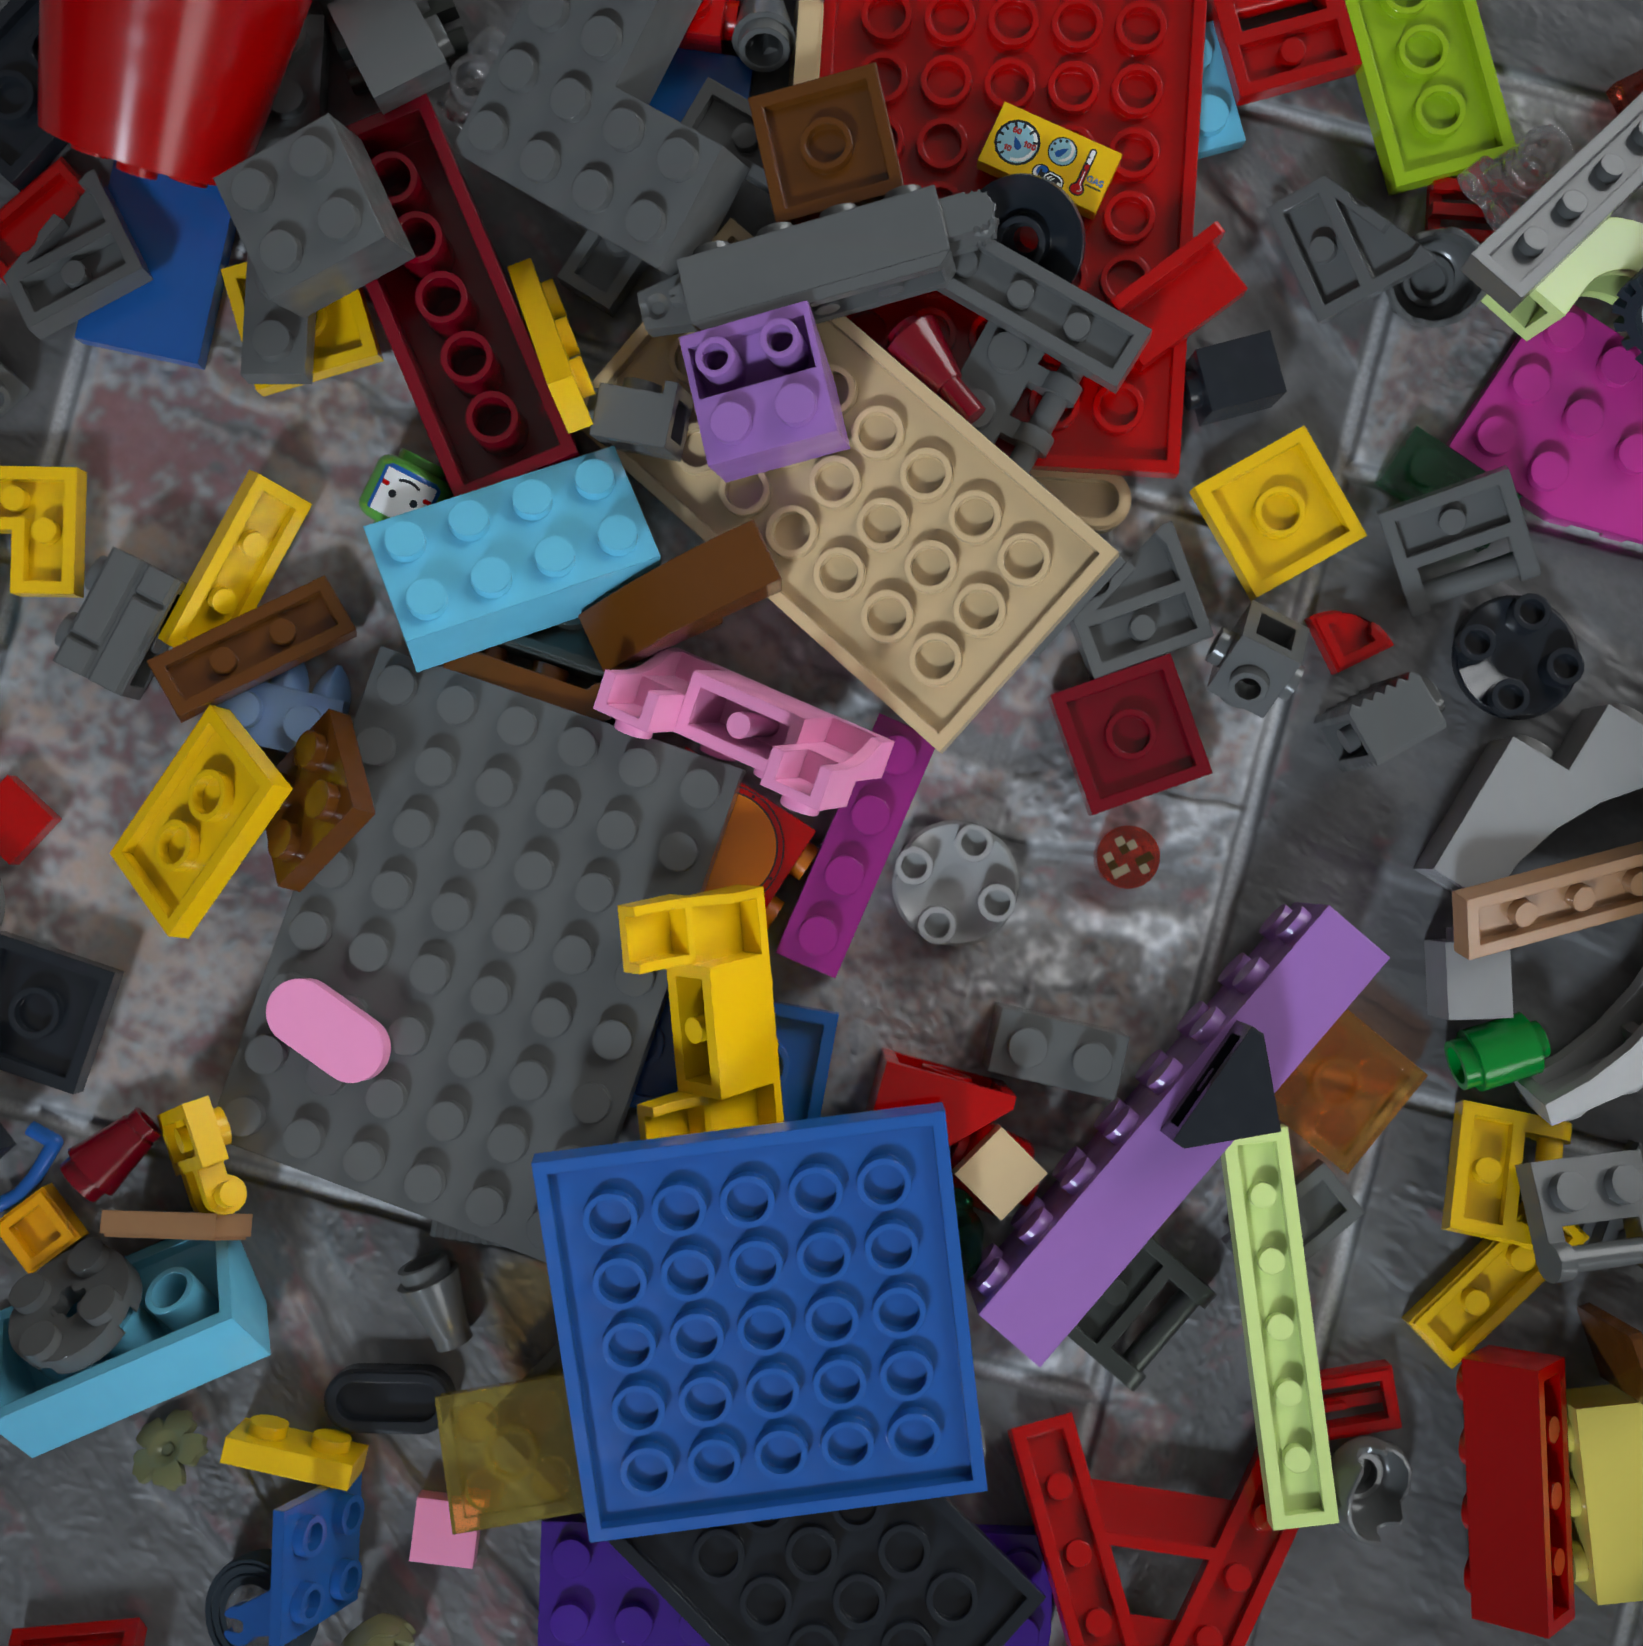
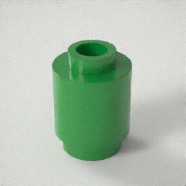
M1516 1012L1513 1013L1514 1018H1497L1459 1030L1457 1038L1446 1041L1444 1045L1446 1060L1456 1083L1463 1090L1476 1087L1479 1091L1483 1092L1542 1073L1545 1067L1544 1058L1549 1057L1551 1053L1549 1040L1542 1026L1535 1020L1530 1022L1525 1015Z

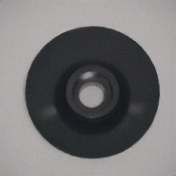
M1026 173L1006 175L984 186L980 191L982 193L987 191L992 202L996 203L995 217L999 218L1000 223L997 227V239L994 240L1072 284L1084 260L1086 238L1081 215L1069 195L1054 182L1038 175ZM1023 226L1031 227L1037 233L1038 244L1035 249L1027 248L1022 243L1020 232Z

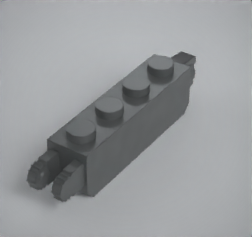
M909 184L888 191L884 195L883 200L859 207L852 203L831 206L822 211L818 219L794 225L790 222H777L766 225L757 231L756 237L732 244L724 240L707 242L698 246L693 251V255L676 260L679 274L637 292L642 321L646 331L652 337L698 332L807 300L810 304L815 323L819 324L943 289L948 286L956 273L953 257L976 251L979 246L986 248L987 244L992 245L993 239H997V227L1000 223L999 218L995 217L996 203L992 202L987 191L982 193L980 189L977 192L971 190L969 194L962 192L938 199L935 185L922 188L920 185Z

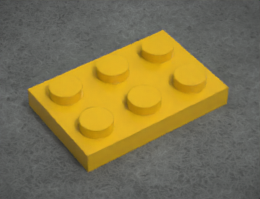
M209 705L109 854L167 936L189 939L293 788L230 709Z

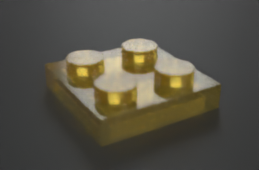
M564 1373L441 1393L435 1397L452 1535L585 1512Z

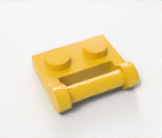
M1467 1100L1455 1103L1441 1229L1519 1245L1520 1247L1533 1250L1528 1224L1517 1222L1520 1186L1515 1165L1523 1163L1525 1137H1530L1536 1141L1535 1162L1562 1159L1564 1145L1571 1144L1573 1124L1563 1121L1551 1126L1541 1116Z

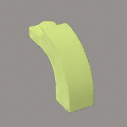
M1609 217L1511 313H1508L1487 293L1481 302L1526 342L1566 316L1578 297L1597 298L1613 305L1619 298L1617 293L1643 268V223L1619 217Z

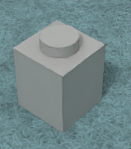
M1446 927V939L1424 940L1427 1015L1445 1020L1514 1018L1510 949L1468 960L1454 951L1453 927Z

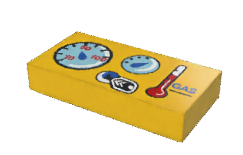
M1004 102L978 158L977 169L997 178L1018 173L1044 177L1057 184L1069 195L1078 208L1080 215L1093 220L1123 154Z

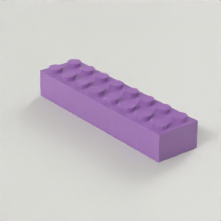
M1294 902L1289 908L1283 904L1266 919L1259 930V933L1264 936L1262 941L1249 956L1242 952L1225 967L1218 978V982L1223 985L1207 1005L1203 1001H1199L1183 1016L1176 1028L1181 1033L1179 1038L1166 1053L1158 1049L1147 1058L1135 1075V1078L1140 1082L1124 1102L1120 1098H1116V1101L1113 1100L1104 1108L1094 1123V1127L1098 1130L1095 1136L1083 1150L1075 1146L1062 1157L1052 1172V1176L1057 1179L1041 1199L1034 1195L1027 1207L1021 1205L1010 1222L1015 1228L999 1248L994 1243L988 1245L971 1265L969 1274L973 1278L969 1281L968 1287L978 1314L1037 1366L1041 1367L1234 1141L1184 1149L1160 1130L1236 1020L1251 1025L1264 1034L1275 1093L1390 959L1386 953L1330 905Z

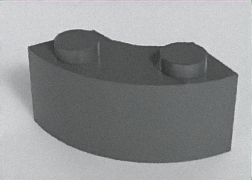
M335 0L327 4L339 32L383 115L453 80L445 58L455 54V50L438 16L434 14L426 19L423 18L422 14L431 10L427 0Z

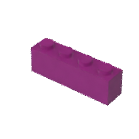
M881 713L877 717L872 732L895 741L883 776L878 779L856 781L847 807L837 809L775 952L833 978H836L935 750L911 726Z

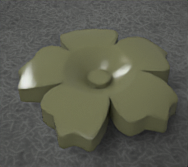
M174 1409L165 1421L158 1417L152 1422L144 1424L136 1437V1441L146 1449L136 1451L133 1456L132 1474L136 1476L139 1483L145 1485L152 1480L154 1485L165 1487L173 1492L179 1486L186 1484L184 1465L195 1467L200 1457L208 1453V1438L202 1434L194 1433L198 1425L193 1420V1413L191 1411Z

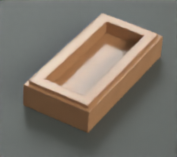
M102 1210L100 1233H104V1237L210 1241L246 1240V1237H251L253 1214L233 1213L219 1215L215 1213Z

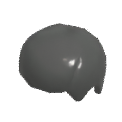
M1456 227L1433 229L1411 236L1434 253L1438 263L1385 291L1392 312L1412 326L1425 328L1445 327L1466 318L1486 296V293L1459 269L1481 243L1464 230Z
M1370 1436L1357 1437L1345 1442L1331 1454L1339 1523L1335 1524L1354 1540L1375 1547L1381 1544V1538L1377 1533L1379 1529L1388 1525H1401L1404 1521L1401 1502L1406 1498L1410 1490L1413 1468L1403 1451L1394 1443Z

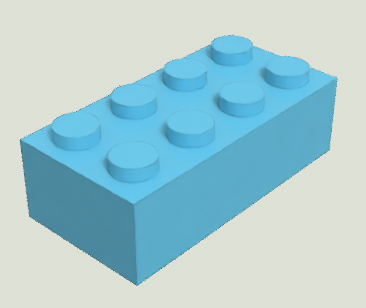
M614 445L363 526L416 672L579 618V614L605 597L661 565L660 553Z

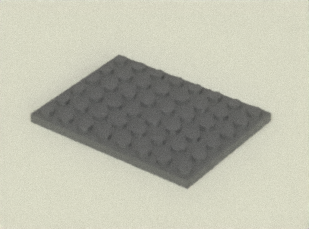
M380 646L353 721L376 814L301 892L293 891L217 1107L222 1108L229 1122L232 1134L231 1145L546 1262L531 1165L535 1153L617 1143L669 995L666 969L640 975L624 972L617 905L667 894L691 895L705 891L746 771L652 738L647 740L629 736L615 729L614 725L443 668L439 665L416 672L411 656ZM291 979H317L369 1014L384 1026L390 1038L391 1054L385 1068L377 1076L369 1080L345 1083L336 1080L278 1039L268 1026L266 1005L274 989Z

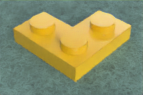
M0 466V534H11V594L20 597L84 598L87 472L78 467Z

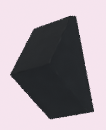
M1236 1020L1160 1131L1184 1149L1281 1132L1264 1034L1253 1026Z

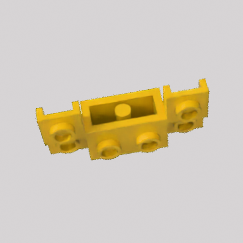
M737 884L691 895L667 894L617 905L624 972L640 975L662 969L667 970L678 1091L637 1104L640 1140L784 1122L764 886Z

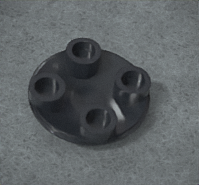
M1539 594L1506 595L1482 603L1462 621L1452 645L1451 659L1453 672L1465 696L1484 712L1502 719L1526 720L1551 711L1568 696L1574 684L1581 679L1584 673L1585 662L1579 653L1578 643L1570 625L1559 612L1551 607L1547 599Z

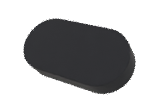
M352 1364L342 1369L332 1379L324 1396V1407L330 1421L339 1429L349 1433L427 1434L444 1424L456 1402V1390L450 1376L441 1368L430 1364Z

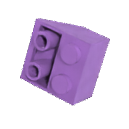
M807 300L679 337L707 464L726 483L850 449L837 388L810 304Z

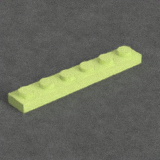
M1280 1124L1281 1132L1234 1140L1221 1155L1267 1521L1273 1531L1339 1523L1288 1126Z

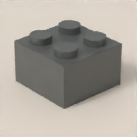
M329 113L213 178L268 299L303 318L416 258L362 140Z

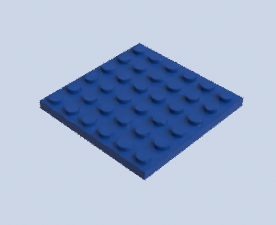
M942 1102L534 1154L531 1162L590 1543L988 1491L946 1114Z

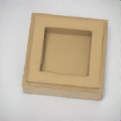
M998 1123L952 1169L953 1173L1001 1221L1048 1174Z

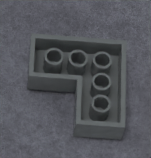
M524 0L451 149L488 173L670 277L679 274L677 259L693 255V251L698 246L713 240L750 170L721 144L649 105L702 0Z

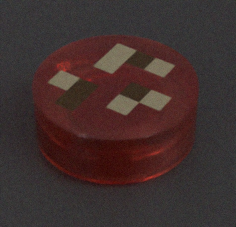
M1125 825L1114 827L1099 838L1094 849L1093 860L1097 873L1106 883L1117 888L1133 889L1143 886L1156 874L1160 863V851L1157 842L1146 830L1137 826Z

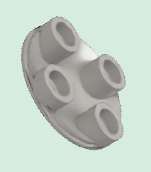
M948 820L922 829L905 844L894 866L892 891L901 917L915 933L929 943L962 947L976 944L989 938L1006 923L1015 909L1019 891V876L1010 850L996 834L973 822Z

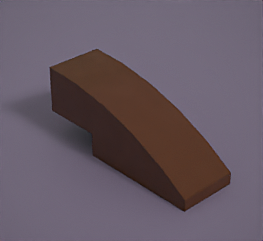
M753 519L688 550L640 576L585 610L578 617L603 672L605 670H620L723 624L722 617L782 591V578Z

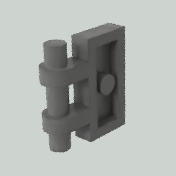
M988 321L960 371L962 374L961 380L986 408L983 415L971 425L994 445L998 438L1015 446L1009 458L1029 474L1038 458H1046L1054 443L1051 433L1065 408H1073L1083 391L1079 383L1084 375L1063 363L1060 364L1057 371H1050L1039 364L1045 354L1044 352ZM1026 387L1043 396L1028 423L1011 416Z

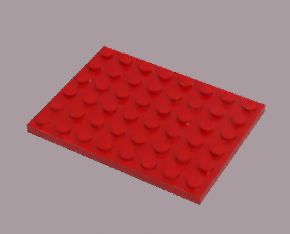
M824 0L819 78L876 62L904 185L916 184L922 188L935 185L938 199L962 192L969 194L971 190L977 192L978 189L981 190L990 182L998 179L977 169V161L1004 102H1007L1123 154L1094 219L1091 220L1081 215L1086 238L1085 255L1081 269L1072 283L1073 285L1109 305L1111 299L1193 239L1207 0ZM1023 226L1020 232L1022 243L1027 248L1035 249L1038 244L1037 233L1031 227ZM932 291L846 316L886 351L889 347L887 343L888 335L902 320L912 315H916L918 318L933 315L960 371L988 322L987 319L938 291ZM1187 338L1142 372H1139L1133 366L1116 394L1083 376L1079 383L1083 389L1073 408H1065L1051 433V436L1054 438L1051 449L1046 458L1037 459L1032 470L1175 479L1179 475ZM1045 353L1039 365L1050 371H1057L1061 362ZM1026 387L1011 416L1028 423L1043 396ZM1000 438L995 443V446L1008 457L1015 447Z

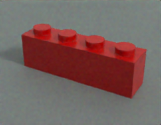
M1487 1345L1461 1358L1462 1364L1458 1369L1456 1377V1390L1458 1397L1463 1401L1464 1429L1459 1439V1457L1461 1462L1466 1465L1467 1492L1464 1495L1461 1506V1518L1464 1527L1468 1529L1469 1557L1464 1568V1585L1466 1591L1471 1593L1472 1619L1550 1639L1575 1619L1565 1357Z

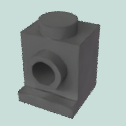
M625 377L622 386L600 382L599 388H594L596 394L589 396L587 408L593 425L589 426L591 427L589 434L606 447L614 445L615 449L619 451L681 462L694 402L692 396L678 382L665 381L663 393H661L662 386L633 377Z

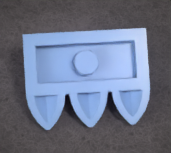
M302 663L272 678L270 683L266 681L217 706L230 709L259 746L289 753L296 745L299 737L305 731L310 730L328 709L348 715L351 704V688L343 667L335 665L322 675L312 693H309L308 671L305 663Z

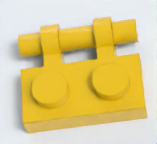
M208 1095L157 1115L175 1175L182 1176L194 1212L227 1215L240 1210L245 1204L247 1189L240 1178L227 1174L224 1160L229 1159L225 1146L232 1143V1134L229 1122L222 1108H213Z

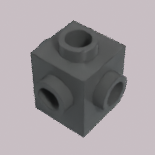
M1252 600L1233 630L1223 626L1214 638L1205 658V661L1213 664L1206 690L1219 696L1232 707L1245 709L1264 718L1278 697L1287 701L1296 690L1305 669L1301 664L1310 628Z

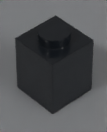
M1270 330L1196 349L1186 362L1183 403L1188 411L1195 410L1199 426L1271 408L1287 392Z

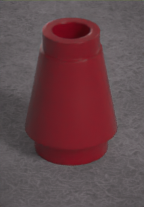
M136 1107L128 1115L122 1116L69 1148V1157L60 1164V1170L67 1181L83 1197L91 1202H96L104 1194L113 1196L152 1148L154 1142L162 1136V1132L158 1125L143 1110Z

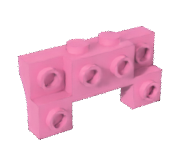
M669 647L656 653L644 664L635 668L605 670L593 709L615 718L614 728L629 736L648 740L652 738L653 733L675 732L700 743L699 749L712 757L725 761L737 760L755 768L753 773L761 778L760 785L782 794L780 803L784 807L808 816H818L822 810L847 807L856 781L882 778L895 743L891 739L676 647Z

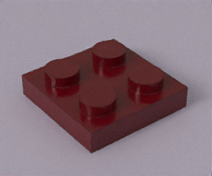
M1171 653L1062 690L1047 697L1089 816L1213 773Z

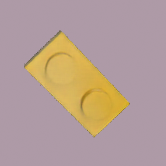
M261 1414L245 1418L225 1437L220 1463L348 1491L364 1469L369 1445L353 1442L351 1435L341 1430L322 1428L314 1432L290 1428L289 1422L284 1418Z

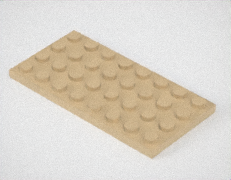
M730 218L712 241L724 240L732 244L752 238L753 236L735 220ZM843 316L816 324L837 388L850 449L726 483L708 467L693 403L681 462L616 451L623 468L705 542L754 519L782 578V591L767 598L937 751L943 754L1119 557V552L851 320ZM642 322L592 381L593 387L599 388L600 382L622 386L625 377H633L662 386L661 393H663L665 381L678 382L692 396L679 337L695 332L652 337L646 331ZM589 397L584 398L586 405L588 403ZM588 426L581 429L602 449L607 448L589 434L591 427Z

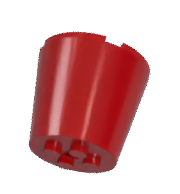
M39 0L38 126L47 133L70 143V147L79 152L103 159L116 160V168L125 173L150 180H157L158 174H163L173 180L194 187L208 188V185L216 186L214 177L255 154L313 0Z

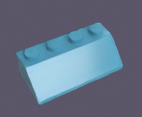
M165 1239L125 1256L136 1268L142 1281V1300L136 1313L129 1307L125 1319L119 1325L126 1333L118 1344L103 1358L77 1372L58 1374L51 1368H41L39 1370L21 1358L13 1350L8 1334L9 1319L13 1307L10 1306L0 1310V1435L31 1458H34L270 1356L267 1302L241 1240ZM77 1303L67 1313L68 1318L77 1313Z

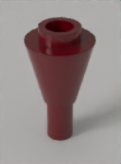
M912 315L897 324L887 337L889 347L886 352L937 396L942 397L951 408L970 424L979 419L986 408L961 380L962 374L936 318L933 315L921 318Z

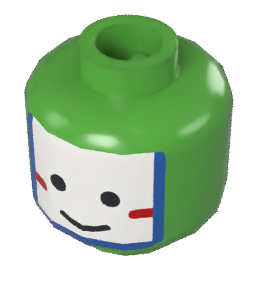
M401 448L398 456L385 454L377 460L359 498V507L365 515L374 520L373 523L453 498L454 495L449 483L445 480L446 476L442 467Z

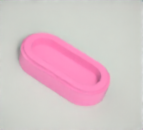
M313 978L291 979L277 986L271 993L266 1005V1019L270 1030L278 1039L336 1080L345 1083L369 1080L377 1076L387 1065L391 1054V1042L384 1026L325 983Z

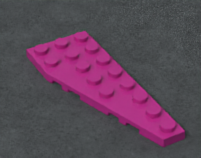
M1574 304L1566 316L1527 342L1520 335L1517 336L1441 450V453L1474 475L1506 465L1510 470L1520 505L1545 522L1563 527L1573 525L1600 533L1599 536L1621 543L1631 541L1643 545V365L1635 360L1641 351L1636 346L1626 351L1621 343L1624 339L1623 336Z

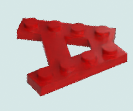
M1072 1412L1007 1430L1067 1646L1246 1645L1299 1529L1292 1528L1273 1531L1267 1521L1258 1445L1232 1500L1091 1479ZM1111 1546L1203 1559L1175 1620L1130 1614Z

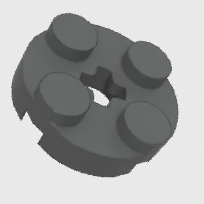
M87 1238L79 1242L73 1249L49 1261L38 1272L24 1275L15 1283L9 1294V1303L13 1307V1311L9 1319L8 1334L13 1350L31 1366L39 1370L41 1368H51L58 1374L77 1372L94 1364L108 1354L126 1333L119 1325L125 1319L129 1307L136 1313L142 1300V1281L138 1271L118 1251L107 1247L96 1238ZM77 1303V1313L68 1318L67 1313Z

